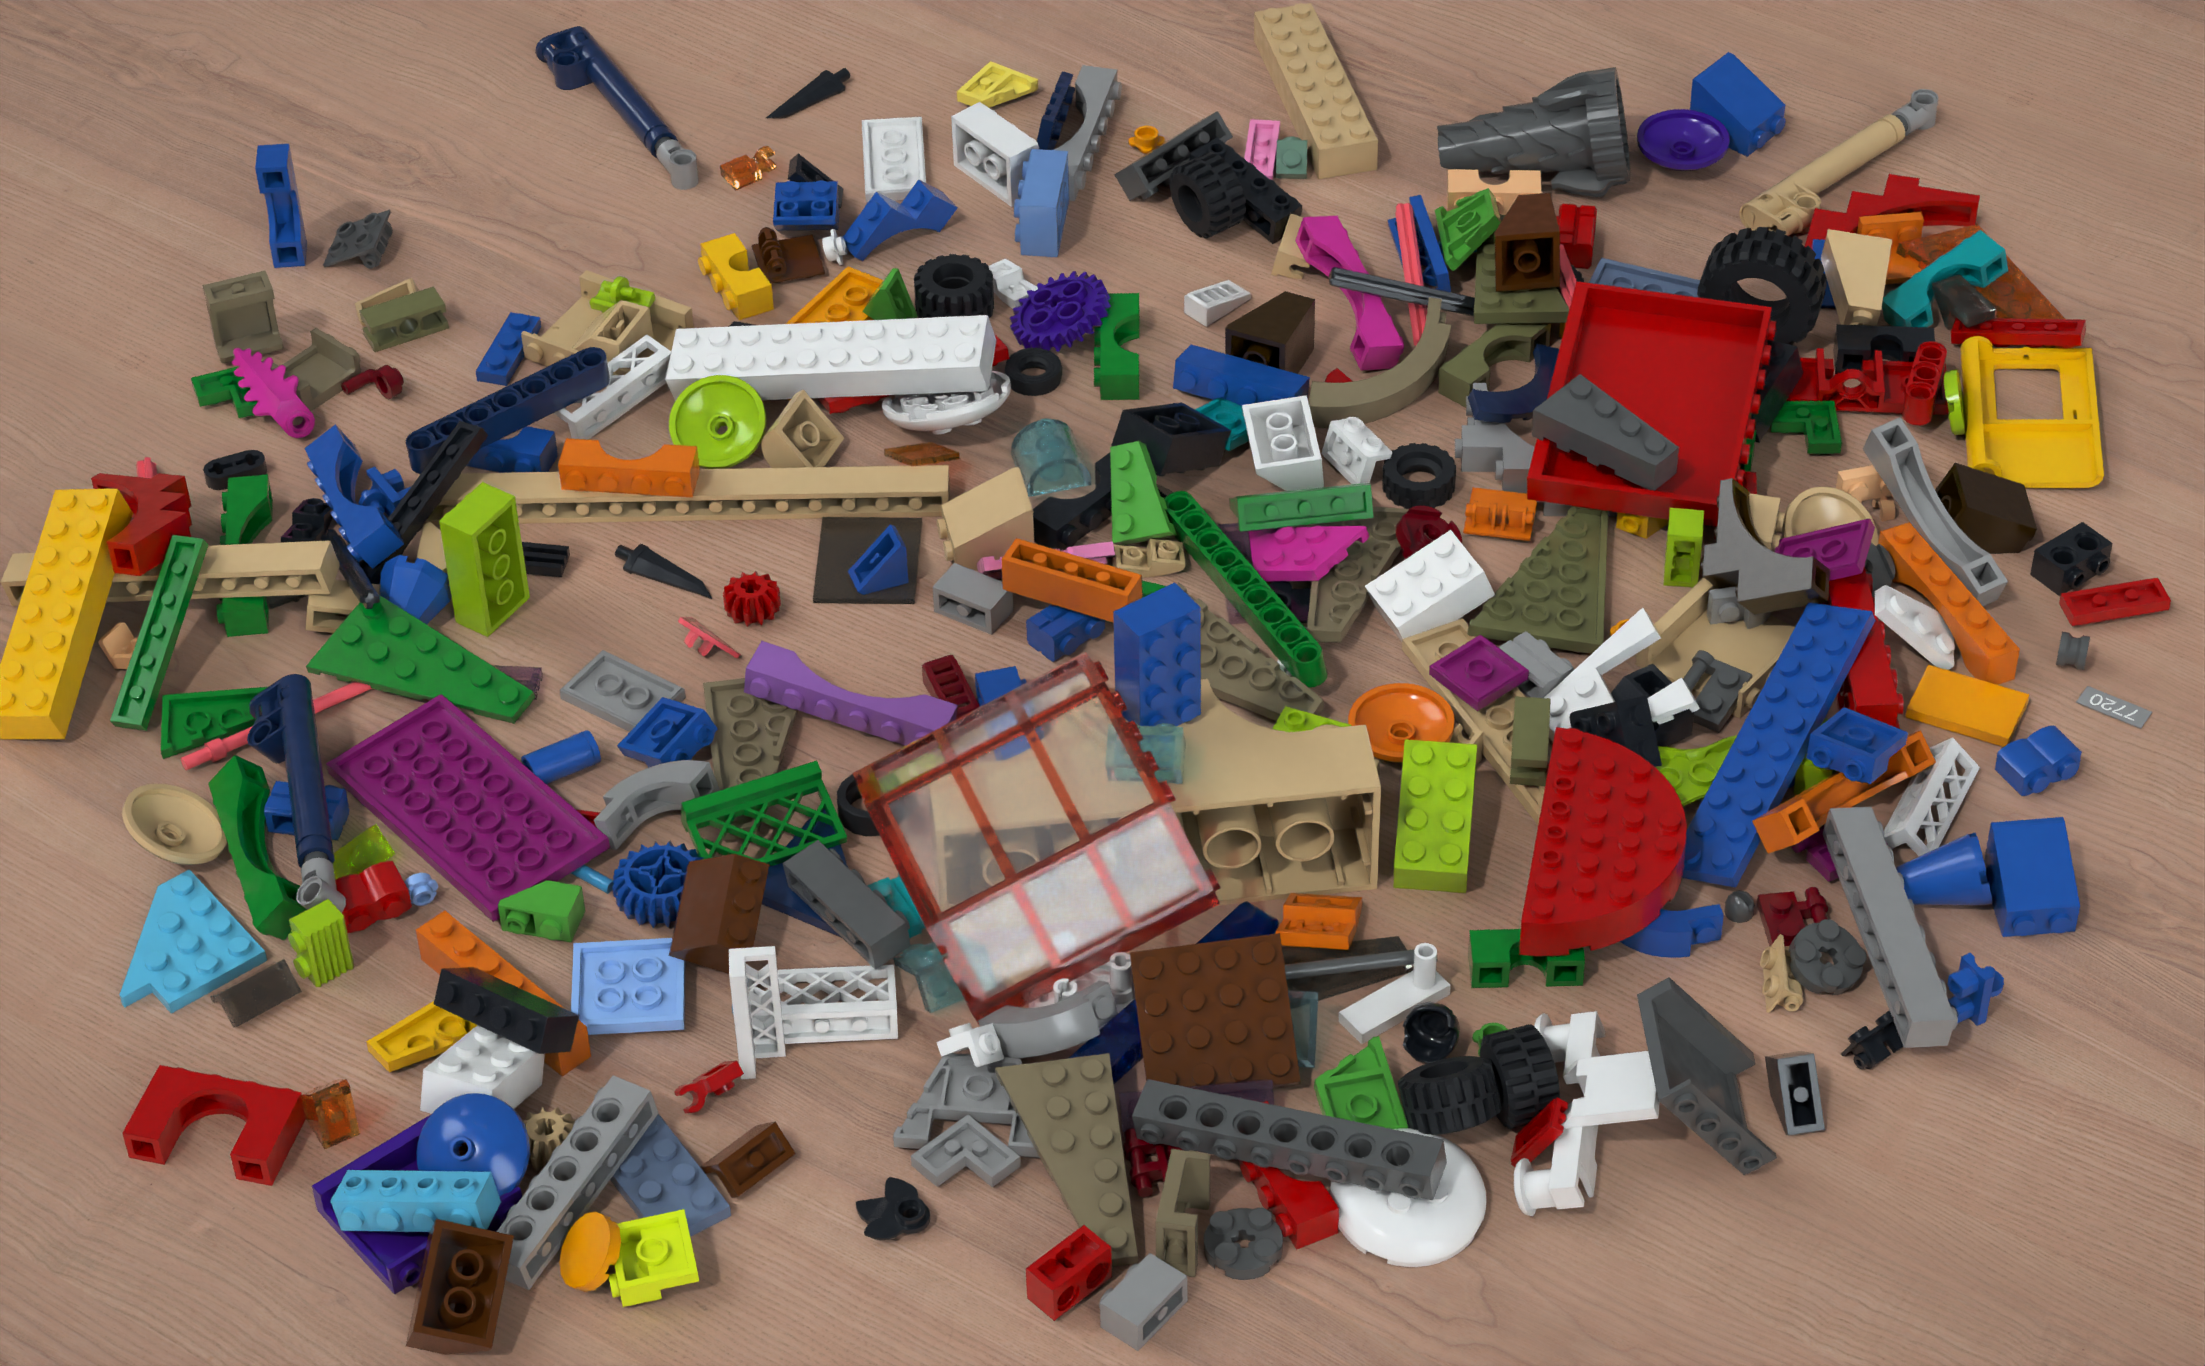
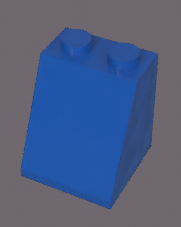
M1726 53L1692 80L1690 110L1708 114L1720 121L1729 133L1730 149L1748 157L1783 130L1786 122L1784 118L1785 104L1734 54Z
M2064 818L1991 822L1984 863L1987 877L1986 883H1989L1992 906L2002 937L2075 932L2080 902Z

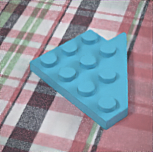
M189 869L157 887L119 994L121 1003L124 1007H127L153 993L172 1014L266 962L265 950Z

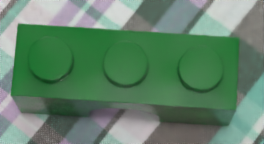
M1521 929L1469 931L1468 960L1471 988L1509 987V973L1513 968L1520 965H1530L1541 970L1545 977L1546 987L1583 986L1585 969L1584 947L1569 949V955L1561 956L1519 955Z

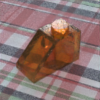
M337 1079L301 1094L306 1120L324 1150L360 1134L351 1089L347 1079Z

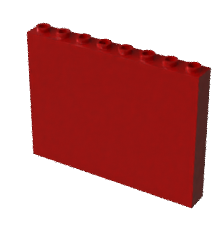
M1576 281L1547 399L1581 374L1679 447L1677 473L1655 491L1648 490L1616 475L1615 470L1606 465L1596 466L1587 462V457L1573 450L1568 453L1557 448L1556 442L1544 438L1543 441L1537 439L1527 476V499L1669 520L1670 508L1704 510L1703 525L1717 526L1719 510L1717 496L1720 494V480L1733 478L1742 486L1744 483L1745 470L1740 468L1741 464H1748L1750 444H1746V440L1753 439L1756 419H1751L1752 414L1759 413L1761 395L1757 394V389H1764L1766 370H1763L1762 366L1769 365L1771 356V345H1767L1768 340L1774 341L1777 321H1771L1772 307Z

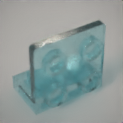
M955 930L938 934L935 937L936 940L928 944L911 945L902 951L903 954L893 958L895 966L916 977L925 1010L930 1013L997 986L985 945Z

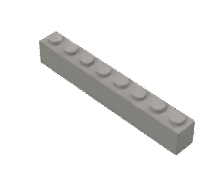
M1872 807L1830 808L1822 835L1892 1017H1894V1023L1903 1047L1948 1046L1952 1030H1955L1957 1027V1012L1954 1007L1950 1006L1946 996V984L1943 979L1939 978L1936 971L1935 956L1927 948L1924 929L1921 925H1918L1914 915L1913 901L1908 899L1904 890L1903 876L1897 872L1894 865L1892 848L1887 847L1883 837V825L1880 821H1877Z

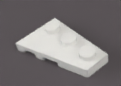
M1887 585L1875 591L1876 617L1936 667L1946 670L1954 667V637L1938 611Z

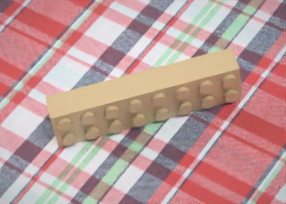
M1299 3L1294 6L1268 8L1263 11L1254 12V42L1298 137L1301 140H1307V156L1318 179L1377 170L1378 139L1312 4Z

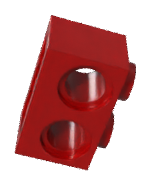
M1085 1225L1081 1226L1026 1268L1027 1299L1055 1321L1112 1277L1111 1246Z

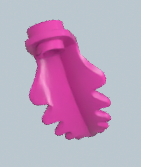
M235 348L233 350L235 358L232 364L239 367L234 370V375L244 377L238 382L240 388L250 387V390L244 396V400L246 402L257 401V404L252 409L255 416H272L281 428L293 438H302L310 434L315 425V418L313 413L296 395L298 377L292 375L284 379L286 373L284 365L271 370L273 364L271 357H267L262 362L261 352L251 355L250 348L245 350ZM298 416L303 418L301 424L293 425L294 418Z

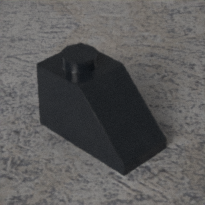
M1798 1051L1765 1056L1770 1095L1785 1134L1795 1135L1825 1130L1814 1053Z

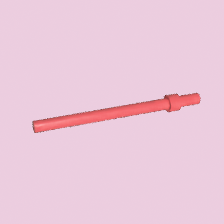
M355 681L313 700L315 714L373 688L368 684ZM252 727L222 740L220 738L213 739L205 743L204 748L181 757L184 769L187 771L209 760L214 763L227 757L228 752L248 744L247 737Z

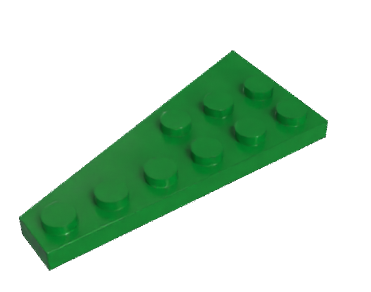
M380 596L379 603L373 604V609H366L362 603H359L306 665L308 673L317 675L324 673L336 676L337 680L349 683L352 680L368 684L373 689L423 701V698L432 700L442 694L456 707L472 710L474 714L513 724L535 699L532 690Z

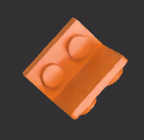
M1921 212L1859 217L1857 234L1892 239L1885 285L1905 283L1914 274L1921 272L1929 266L1920 245L1924 222Z

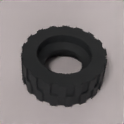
M1410 443L1406 446H1399L1398 449L1392 450L1391 459L1384 460L1383 492L1386 493L1388 500H1392L1393 504L1402 506L1404 509L1420 505L1432 508L1441 507L1447 500L1452 498V493L1455 492V460L1449 456L1447 451H1443L1435 445ZM1419 471L1430 473L1436 478L1426 482H1414L1405 479L1403 475Z

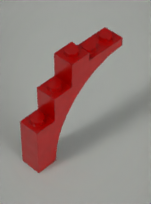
M1889 174L1883 196L1852 191L1846 213L1815 208L1804 247L1809 246L1812 249L1813 239L1825 240L1828 229L1857 234L1859 217L1921 212L1924 219L1923 226L1952 225L1975 228L1980 195L1919 186L1920 178Z
M99 473L91 478L93 489H118L133 512V520L120 533L107 541L114 573L142 576L164 562L172 535L191 537L189 527L192 525L189 508L192 505L185 476L159 473L152 478Z

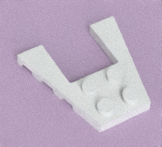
M1644 608L1631 617L1544 697L1551 699L1549 727L1554 734L1556 727L1571 728L1569 717L1572 712L1615 702L1601 675L1661 639ZM1682 677L1647 698L1652 721H1657L1659 725L1673 720V715L1687 709H1690L1691 712L1700 709Z

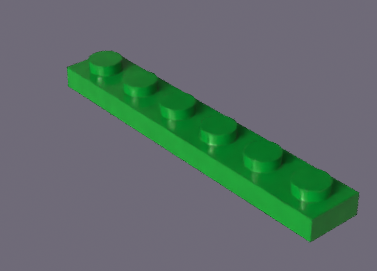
M172 535L110 722L115 727L147 731L209 546L203 538Z

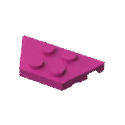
M1287 526L1248 531L1253 568L1265 581H1319L1334 565L1339 564L1349 556L1346 549L1355 541L1364 543L1369 538L1366 526Z

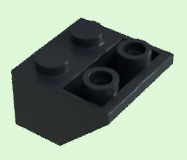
M1650 664L1624 676L1611 694L1615 702L1642 696L1649 698L1672 684V682L1654 664ZM1687 709L1674 714V719L1660 725L1657 721L1653 722L1658 746L1667 747L1691 736L1694 712Z

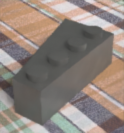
M1581 374L1533 410V437L1542 441L1544 438L1556 442L1557 448L1568 453L1573 450L1587 457V462L1596 466L1606 465L1614 469L1616 475L1648 490L1655 491L1677 473L1679 447Z

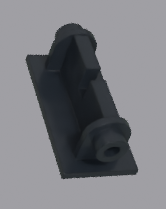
M1890 1010L1875 1021L1878 1025L1877 1027L1869 1030L1867 1026H1864L1848 1038L1851 1044L1841 1055L1845 1056L1852 1052L1854 1054V1063L1859 1069H1871L1891 1055L1884 1042L1887 1043L1893 1053L1903 1048L1894 1023V1017H1892Z

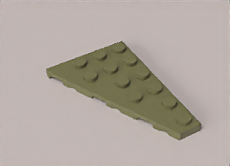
M1572 506L1567 511V516L1557 522L1554 531L1540 541L1532 550L1530 557L1523 560L1519 570L1512 578L1508 577L1495 592V596L1483 605L1479 615L1474 620H1470L1467 635L1477 637L1481 634L1489 639L1513 641L1516 636L1527 631L1535 639L1545 641L1549 648L1590 654L1597 650L1603 644L1608 511Z

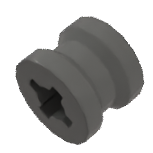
M2062 631L2056 665L2064 666L2071 664L2076 669L2084 670L2090 636L2083 635L2080 638L2072 637L2070 633Z

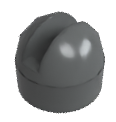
M1737 890L1732 892L1725 901L1724 913L1726 917L1737 923L1751 920L1755 908L1753 897L1746 891Z

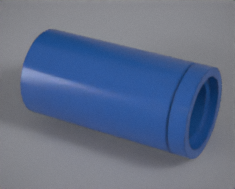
M585 730L521 757V761L524 766L545 784H549L600 763L601 755L593 735L589 730Z

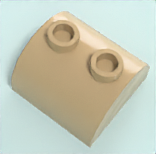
M801 390L792 397L763 437L761 447L766 461L772 468L824 467L844 437L804 390Z

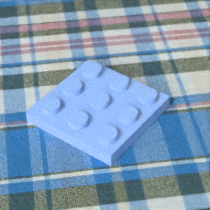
M672 938L573 943L571 1012L579 1015L578 1020L587 1026L588 1035L685 1030V961L668 956Z

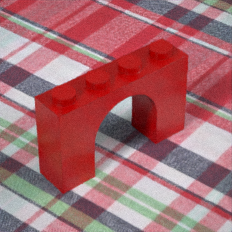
M159 1065L122 1133L128 1156L132 1159L165 1165L180 1135L191 1123L209 1115L229 1114L239 1117L246 1122L230 1153L236 1179L272 1186L307 1118L302 1093L289 1088H277L261 1085L253 1081L235 1080L217 1074L209 1075L180 1067L173 1068Z

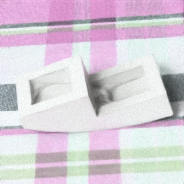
M1007 259L989 266V270L993 274L994 293L1012 309L1021 306L1018 301L1019 299L1029 297L1027 294L1028 290H1038L1037 286L1024 280L1022 268Z

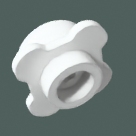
M831 229V236L822 239L823 249L829 262L837 260L839 266L843 265V255L847 254L846 242L843 236H837L835 229Z

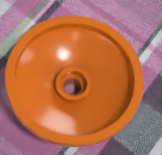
M1393 683L1378 686L1362 694L1353 703L1349 711L1348 724L1351 726L1366 725L1374 757L1389 762L1403 763L1405 739L1449 742L1454 732V713L1448 702L1431 689L1415 684Z

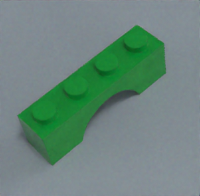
M1108 293L1111 307L1106 309L1108 316L1100 318L1103 323L1101 327H1094L1095 346H1100L1094 347V366H1100L1099 368H1094V387H1100L1101 400H1139V354L1120 347L1128 341L1140 338L1139 293Z

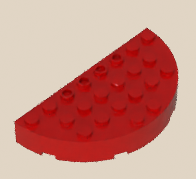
M1556 727L1521 919L1519 955L1561 956L1569 955V949L1589 946L1590 951L1613 945L1647 927L1660 916L1662 907L1668 901L1671 902L1675 897L1684 871L1687 831L1685 812L1680 798L1666 777L1650 762L1630 749L1609 739L1582 732L1575 728Z

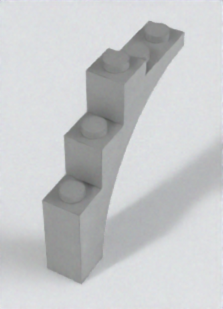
M1473 383V389L1488 391L1486 383ZM1466 396V416L1472 417H1467V425H1462L1461 439H1455V458H1461V472H1495V480H1502V491L1527 494V476L1535 447L1512 432L1505 423L1475 420L1468 396ZM1537 501V503H1543V516H1567V511L1572 507L1570 505ZM1608 511V517H1617V512Z

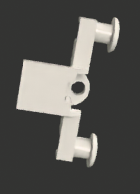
M1597 1011L1571 1014L1570 1024L1552 1025L1549 1016L1545 1013L1541 1014L1535 1021L1534 1027L1538 1029L1545 1039L1554 1063L1565 1061L1563 1073L1565 1083H1579L1584 1097L1573 1099V1102L1568 1105V1109L1564 1112L1566 1120L1561 1124L1564 1126V1130L1555 1140L1551 1169L1533 1171L1532 1165L1527 1158L1521 1159L1516 1164L1514 1170V1192L1517 1204L1525 1215L1533 1216L1538 1208L1556 1207L1558 1210L1584 1207L1585 1201L1578 1187L1579 1178L1589 1197L1594 1196L1597 1172L1595 1149L1598 1125L1658 1118L1660 1102L1657 1097L1648 1051L1600 1056L1595 1045L1596 1038L1605 1037V1030Z

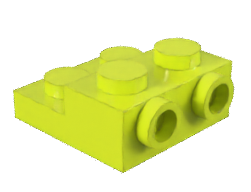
M684 1209L617 1223L620 1230L621 1247L619 1258L614 1265L616 1273L609 1275L612 1297L621 1296L623 1307L662 1299L660 1291L662 1289L699 1282Z

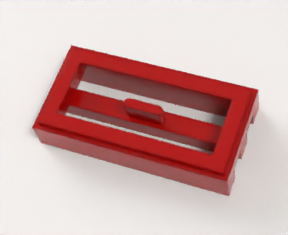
M1558 1097L1553 1099L1516 1134L1511 1156L1512 1166L1516 1167V1164L1523 1158H1527L1531 1163L1563 1133L1564 1126L1561 1124L1566 1120L1564 1112L1568 1109L1569 1103Z

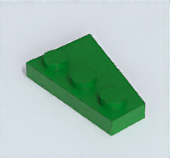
M268 687L163 695L160 750L162 758L165 759L203 746L205 743L216 738L224 739L252 727L256 719L250 714V701Z

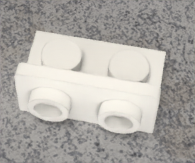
M1348 417L1330 422L1321 454L1351 484L1370 483L1376 461L1391 459L1392 451L1362 420L1357 417Z

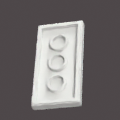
M922 117L862 120L866 202L870 201L875 192L894 201L904 200L918 180L926 183Z

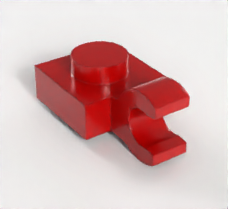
M737 1060L724 1061L693 1079L692 1083L679 1086L674 1093L676 1096H682L690 1092L693 1096V1102L683 1110L685 1113H695L704 1106L705 1097L708 1093L713 1092L717 1096L730 1090L735 1086L733 1080L744 1073Z

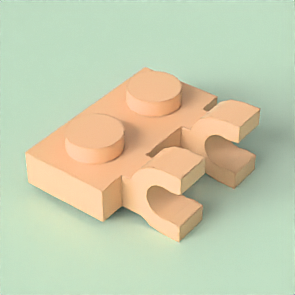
M1873 465L1838 471L1836 489L1850 494L1860 503L1873 499L1872 506L1874 509L1880 508L1879 518L1882 522L1895 519L1893 495Z

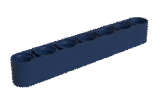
M597 347L583 349L412 432L407 436L405 442L411 469L421 474L459 421L482 427L488 434V437L480 446L481 449L602 390L610 382L605 351Z

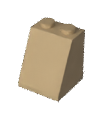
M1828 229L1821 254V262L1840 324L1877 325L1882 308L1892 239Z
M1019 467L1011 468L941 505L942 519H937L938 534L940 539H946V541H943L946 561L952 560L953 564L956 563L966 568L977 570V562L981 558L994 556L995 560H999L1000 557L1005 555L1016 538L1034 543L1033 509Z

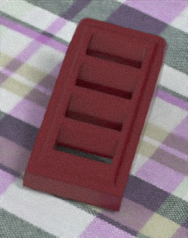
M947 655L922 665L923 684L932 697L956 705L966 703V706L957 708L955 725L982 716V710L960 665L953 655Z

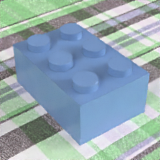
M1031 149L1029 161L1023 162V180H1019L1018 198L1020 199H1015L1014 217L1019 218L1020 223L1016 224L1015 242H1020L1021 255L1058 257L1069 205L1068 151Z

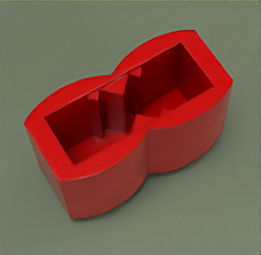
M393 861L380 862L366 868L360 874L346 875L335 880L337 891L346 898V905L342 914L344 915L347 933L365 930L377 920L399 917L412 907L409 890Z

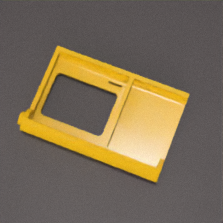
M1974 336L1966 339L1961 345L1960 352L1968 467L2024 484L2025 488H2090L2098 485L2103 480L2104 469L2092 348H1993L1990 340L1985 337ZM1997 369L2057 370L2060 379L2063 419H1997L1994 371Z

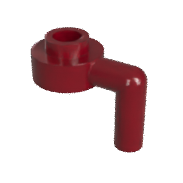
M384 365L376 370L368 369L341 383V388L348 395L373 382L386 399H391L402 393L404 380L398 369Z

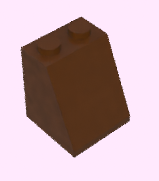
M1551 194L1518 195L1494 233L1496 292L1560 287V231Z

